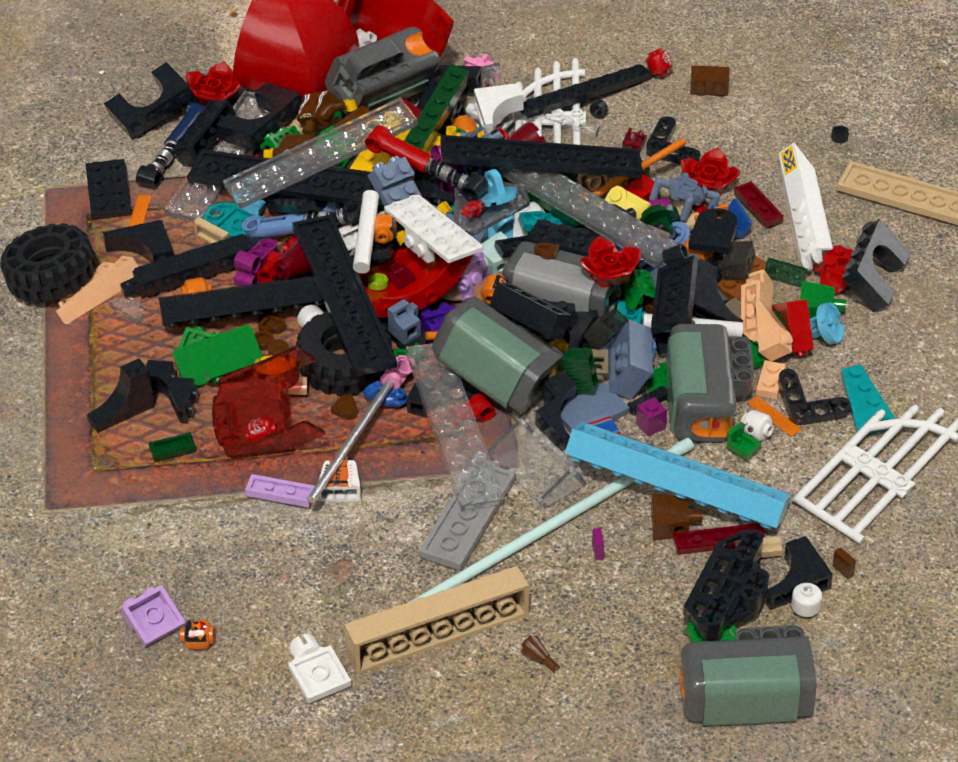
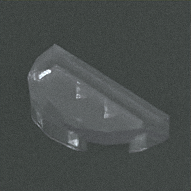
M128 297V299L119 300L115 298L109 301V307L135 324L139 325L143 321V305L137 299Z

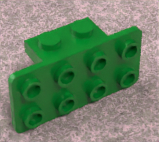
M244 325L175 349L172 352L181 378H193L195 387L210 382L214 384L226 380L225 377L233 375V377L245 373V370L255 367L256 359L260 361V358L263 357L250 325Z

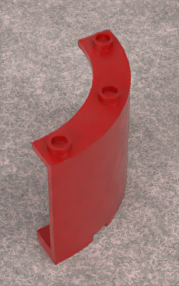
M406 247L405 249H399L386 262L370 263V270L367 273L358 274L377 317L388 318V308L403 299L409 304L411 302L416 304L418 310L438 300L460 279L474 254L448 263L434 252L435 261L427 263L417 256L414 251ZM396 261L399 263V266L404 264L410 269L416 278L400 290L389 279L388 287L384 290H372L368 287V277L370 275L381 273L387 276V274L392 272L390 265Z

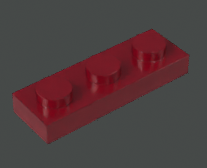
M752 181L734 187V194L766 228L783 222L784 215Z

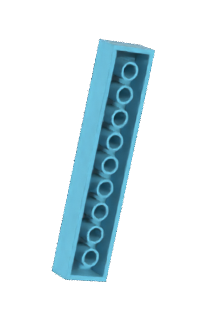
M581 422L572 428L565 454L570 455V458L574 461L583 462L584 460L590 462L594 468L610 469L614 475L633 477V481L645 484L647 482L654 485V488L657 490H670L675 492V496L687 499L689 497L695 499L699 505L718 507L717 510L722 513L730 514L732 512L738 514L740 519L758 521L762 527L768 529L777 528L783 521L792 495L585 422Z

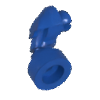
M376 381L363 390V394L368 401H373L382 388L383 384L381 381ZM402 388L394 389L387 394L380 406H392L393 408L403 406L407 402V394Z

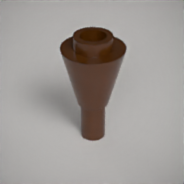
M537 635L529 636L523 641L521 653L542 664L544 663L553 673L560 668V665L550 657V654Z

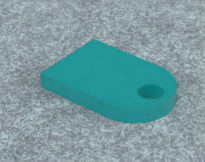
M223 202L210 206L205 211L203 217L204 220L228 232L230 238L239 234L247 235L242 228V224L248 217L255 215L242 210L236 204Z

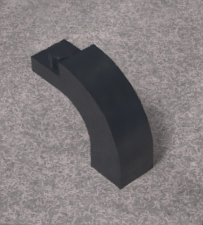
M418 170L415 171L414 183L421 193V197L431 205L438 206L445 201L447 203L454 201L455 194L441 191V179L437 178L435 174H429V172L424 174Z

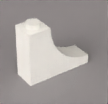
M520 83L474 89V106L481 127H484L488 133L493 131L495 124L504 116L523 110V102H526L525 90L522 91Z

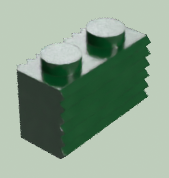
M568 348L564 356H562L561 367L565 369L566 374L576 383V394H595L599 382L592 348Z

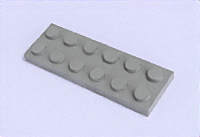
M475 460L419 550V557L461 571L516 479V472Z

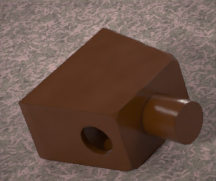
M652 494L651 518L653 541L671 539L673 533L689 531L690 524L702 523V510H689L688 499L671 495Z

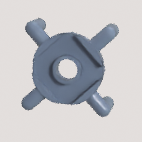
M683 173L682 176H676L675 180H673V177L669 180L656 178L649 199L657 200L661 187L667 188L671 193L670 197L678 201L685 200L680 219L687 221L693 204L701 205L705 198H709L711 200L708 209H710L712 205L718 204L720 194L707 190L704 185L702 188L697 185L698 181L689 178L687 173Z

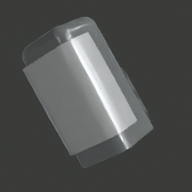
M522 242L519 244L503 268L502 275L509 283L540 299L552 302L565 301L567 303H575L576 311L589 312V310H597L602 324L600 332L605 333L616 315L618 300H621L625 284L612 285L606 288L598 286V283L590 277L589 272L580 264L581 258L585 256L560 250L556 260H546L541 258V256L535 255V243Z

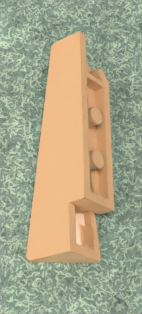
M121 256L115 263H101L85 286L79 288L77 292L60 299V308L56 310V313L64 324H68L120 292V283L133 278L132 271L134 268L139 267L133 257Z
M764 269L746 274V284L741 285L742 335L758 344L755 301L759 299L769 308H772L774 283Z

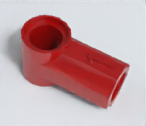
M276 251L269 253L266 263L257 272V278L261 283L275 281L278 278L274 271V264L283 255L282 253Z
M479 393L474 395L467 404L449 411V417L453 426L459 428L478 419L481 422L488 421L494 416L496 410L489 400Z

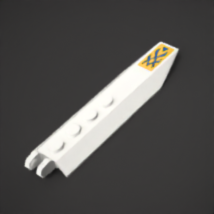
M792 143L779 152L782 190L799 269L802 270L804 267L810 271L813 268L811 260L813 259L817 264H820L823 261L822 250H832L833 246L815 168L798 146Z

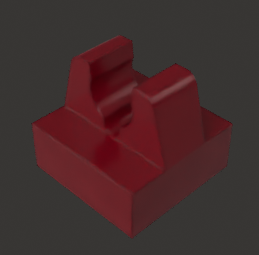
M629 128L622 142V148L639 149L641 153L646 143L647 135L642 130L636 133L632 132V128Z
M396 261L390 265L392 272L387 274V277L398 290L416 279L413 272L404 264L399 266V263Z

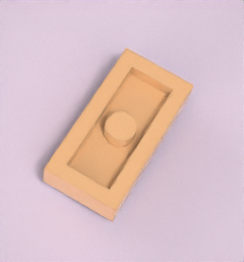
M764 361L756 389L757 396L777 399L780 390L778 386L779 373L785 369L786 364Z

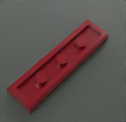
M760 523L678 532L673 533L672 539L676 554L683 555L713 551L717 542L746 529L757 530L761 532L763 537H765ZM735 542L728 543V549L736 548Z

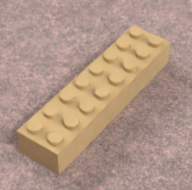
M515 566L423 598H418L403 605H397L394 608L374 613L365 618L353 620L350 623L344 624L346 655L356 674H360L528 616L529 584L519 567Z

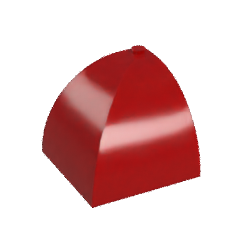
M252 0L243 21L236 46L233 81L238 80L242 87L253 91L258 90L267 82L301 94L302 99L305 94L328 91L325 79L335 58L359 47L357 32L348 16L333 0Z
M433 0L337 1L338 6L348 16L355 30L370 31L377 36L376 41L409 27H417L422 31V38L431 50L436 51L439 57L447 45L454 25V20Z

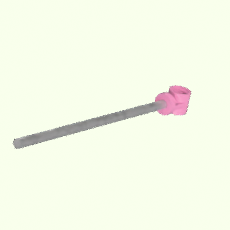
M398 356L396 358L398 361L397 368L384 370L380 379L383 384L382 388L307 497L309 502L314 503L389 391L400 388L406 377L413 371V363L408 357Z

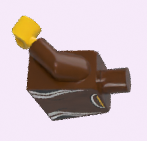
M330 91L305 94L296 118L304 126L302 129L303 134H313L316 129L326 128L336 112L345 110V108L347 112H351L357 109V105L354 99L340 101Z

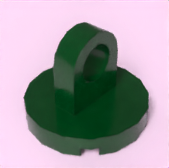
M658 204L644 210L641 214L642 217L639 219L640 226L643 228H647L648 224L655 226L658 221H661L668 229L666 232L674 235L672 223L679 222L680 215L678 209L673 205L667 204V207H662V204Z

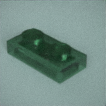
M769 257L766 261L765 271L771 280L801 288L802 281H806L808 268Z

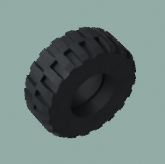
M64 223L39 226L36 229L24 232L5 247V251L0 259V268L9 291L19 299L35 303L55 301V299H62L71 293L77 292L79 288L88 283L89 278H92L96 268L95 255L87 234L74 225L69 226Z
M328 310L324 311L321 315L314 316L310 322L308 321L302 327L297 336L296 343L298 369L302 377H308V383L316 390L320 389L326 394L332 393L337 396L357 395L370 384L381 381L384 370L356 377L347 354L332 353L336 350L344 349ZM379 320L392 348L389 330L383 324V322Z

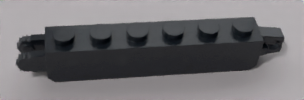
M239 234L136 267L132 271L133 278L120 283L121 291L125 297L139 295L141 299L181 287L188 279L200 277L206 279L237 269L234 267L237 253L240 250L248 252L259 241L266 239V237L255 236L248 238L247 235Z

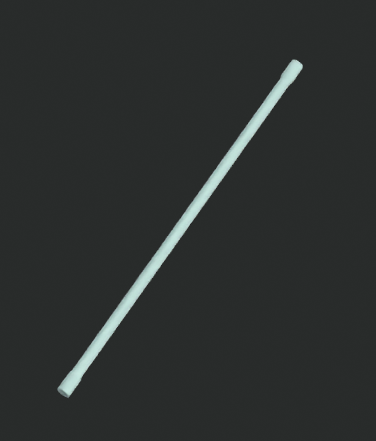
M685 438L667 451L682 456L694 449V444L690 438ZM625 475L409 602L465 583L635 482L633 477Z

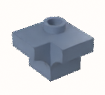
M405 299L388 308V330L404 345L421 335L418 306L413 302L409 304Z

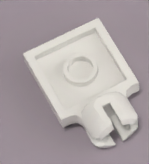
M303 634L307 642L305 644L302 643L299 636L292 640L290 652L294 660L288 663V669L308 704L351 686V679L331 645L327 647L319 646L315 637L311 634Z

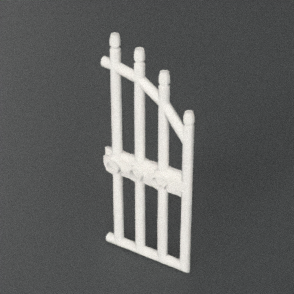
M573 58L572 70L560 72V63L555 61L553 64V74L542 78L541 69L536 68L533 83L523 89L521 82L517 83H520L522 91L525 90L526 96L534 91V97L542 95V86L553 82V91L561 89V79L572 78V85L579 84V77H585V69H579L578 59ZM580 102L572 104L571 111H562L559 108L531 118H527L520 111H516L515 131L524 123L532 122L539 128L537 133L541 137L542 126L552 125L554 143H561L562 125H571L573 127V144L581 145L580 127L586 125V111L580 110Z
M913 405L899 419L880 421L885 416V411L881 409L863 425L792 500L861 544L865 536L860 533L896 495L902 499L908 495L915 486L911 479L949 439L955 442L958 441V418L948 428L935 424L944 414V410L939 408L926 421L914 420L911 418L918 412L919 407ZM903 427L917 428L916 432L886 463L875 458L881 449ZM889 429L867 452L856 446L870 431ZM928 431L941 435L904 475L892 469ZM841 461L852 466L816 505L806 499L814 488ZM859 472L871 478L835 516L824 511L829 503ZM877 484L888 489V492L853 528L842 522Z

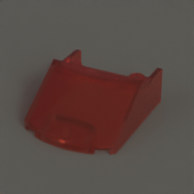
M294 346L218 380L217 384L220 386L217 395L213 397L212 422L217 442L223 447L228 457L235 459L295 452V447L325 435V430L307 420L294 425L291 422L288 389L297 384L300 375L299 368L315 362V356ZM268 416L273 422L276 421L278 423L279 431L249 443L245 430L251 420Z

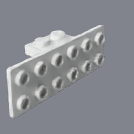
M412 195L407 199L395 201L384 207V211L405 227V245L427 263L435 261L434 252L446 262L451 263L484 250L481 243L420 195Z

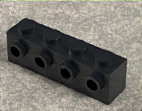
M228 99L209 101L203 112L197 115L195 122L187 128V132L178 139L177 144L172 150L182 165L195 163L202 149L209 150L219 137L216 124L228 114L237 115Z
M497 282L489 305L503 316L511 317L512 322L524 324L527 326V330L539 332L542 334V338L550 341L564 339L571 318V314L511 283Z

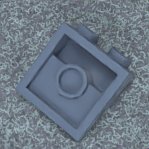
M395 156L388 160V164L385 165L383 162H380L372 167L373 171L368 175L384 207L395 201L407 199L412 195L421 196L412 179L415 173L406 157L400 159L399 156Z

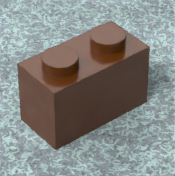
M691 65V95L728 96L729 67Z

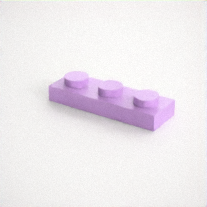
M251 474L245 488V496L309 508L311 502L308 501L307 497L315 486Z

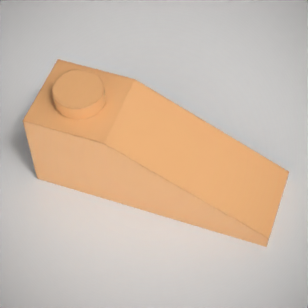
M759 299L756 300L759 353L768 360L774 361L792 352L793 339L772 309Z

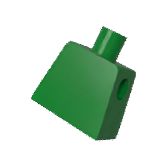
M802 281L800 300L807 299L810 318L816 317L817 308L823 303H833L839 312H845L847 300L834 299V287Z

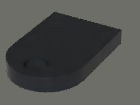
M712 208L701 212L696 219L691 233L688 249L729 254L737 231L736 215L729 210Z

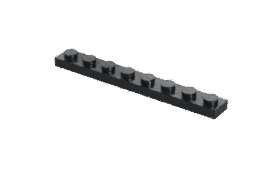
M641 64L634 65L579 84L526 99V102H523V110L520 112L527 118H531L650 80L652 73Z

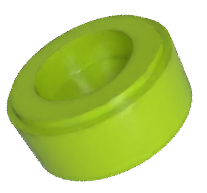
M381 273L372 274L368 277V287L372 290H384L388 287V277Z

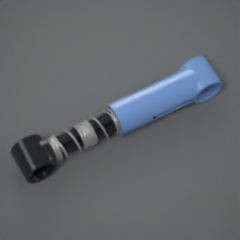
M351 200L340 210L336 209V212L320 211L317 215L315 213L310 215L308 212L262 219L258 216H251L243 222L242 228L248 238L256 236L266 237L267 239L295 234L292 229V222L332 214L336 225L340 222L341 224H350L353 227L359 224L361 202L359 200Z

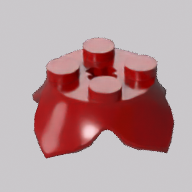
M225 61L211 67L206 75L200 71L186 72V81L196 97V102L206 105L211 100L228 99L230 101L233 94L241 87L240 81H233L232 69Z
M718 147L706 152L699 162L693 158L681 160L683 173H687L689 178L698 181L697 185L702 188L704 185L707 190L718 192L720 196L740 174L738 168L728 167V159Z
M598 236L589 247V257L581 258L580 264L589 272L590 277L598 283V286L602 288L625 284L630 281V275L640 261L641 248L625 247L618 251L611 241Z
M835 245L832 250L824 254V257H822L823 261L820 264L815 262L812 269L814 272L821 274L820 284L834 287L835 294L844 291L848 284L842 277L845 272V266L849 263L851 253L854 250L844 248L841 245Z

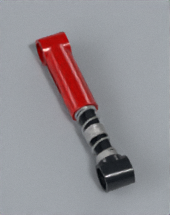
M375 126L364 141L365 146L373 153L379 154L382 152L392 158L399 156L400 159L406 157L412 168L424 174L427 172L435 174L437 178L445 182L449 181L453 186L457 185L458 189H461L462 195L469 201L479 200L488 187V181L482 175L476 173L469 176L464 175V173L461 175L456 170L453 171L452 167L446 164L443 166L441 162H435L433 155L393 136L384 126Z

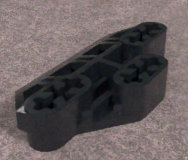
M746 529L716 543L683 607V615L689 623L690 619H692L698 629L697 631H699L704 639L709 641L717 640L725 627L746 619L760 610L767 596L769 573L761 569L758 562L763 546V535L761 532ZM739 541L736 549H728V543ZM721 560L730 562L725 571H721L722 565H719ZM709 582L718 584L713 594H709L711 589L707 587ZM698 604L705 606L701 617L698 616L699 610L696 609Z

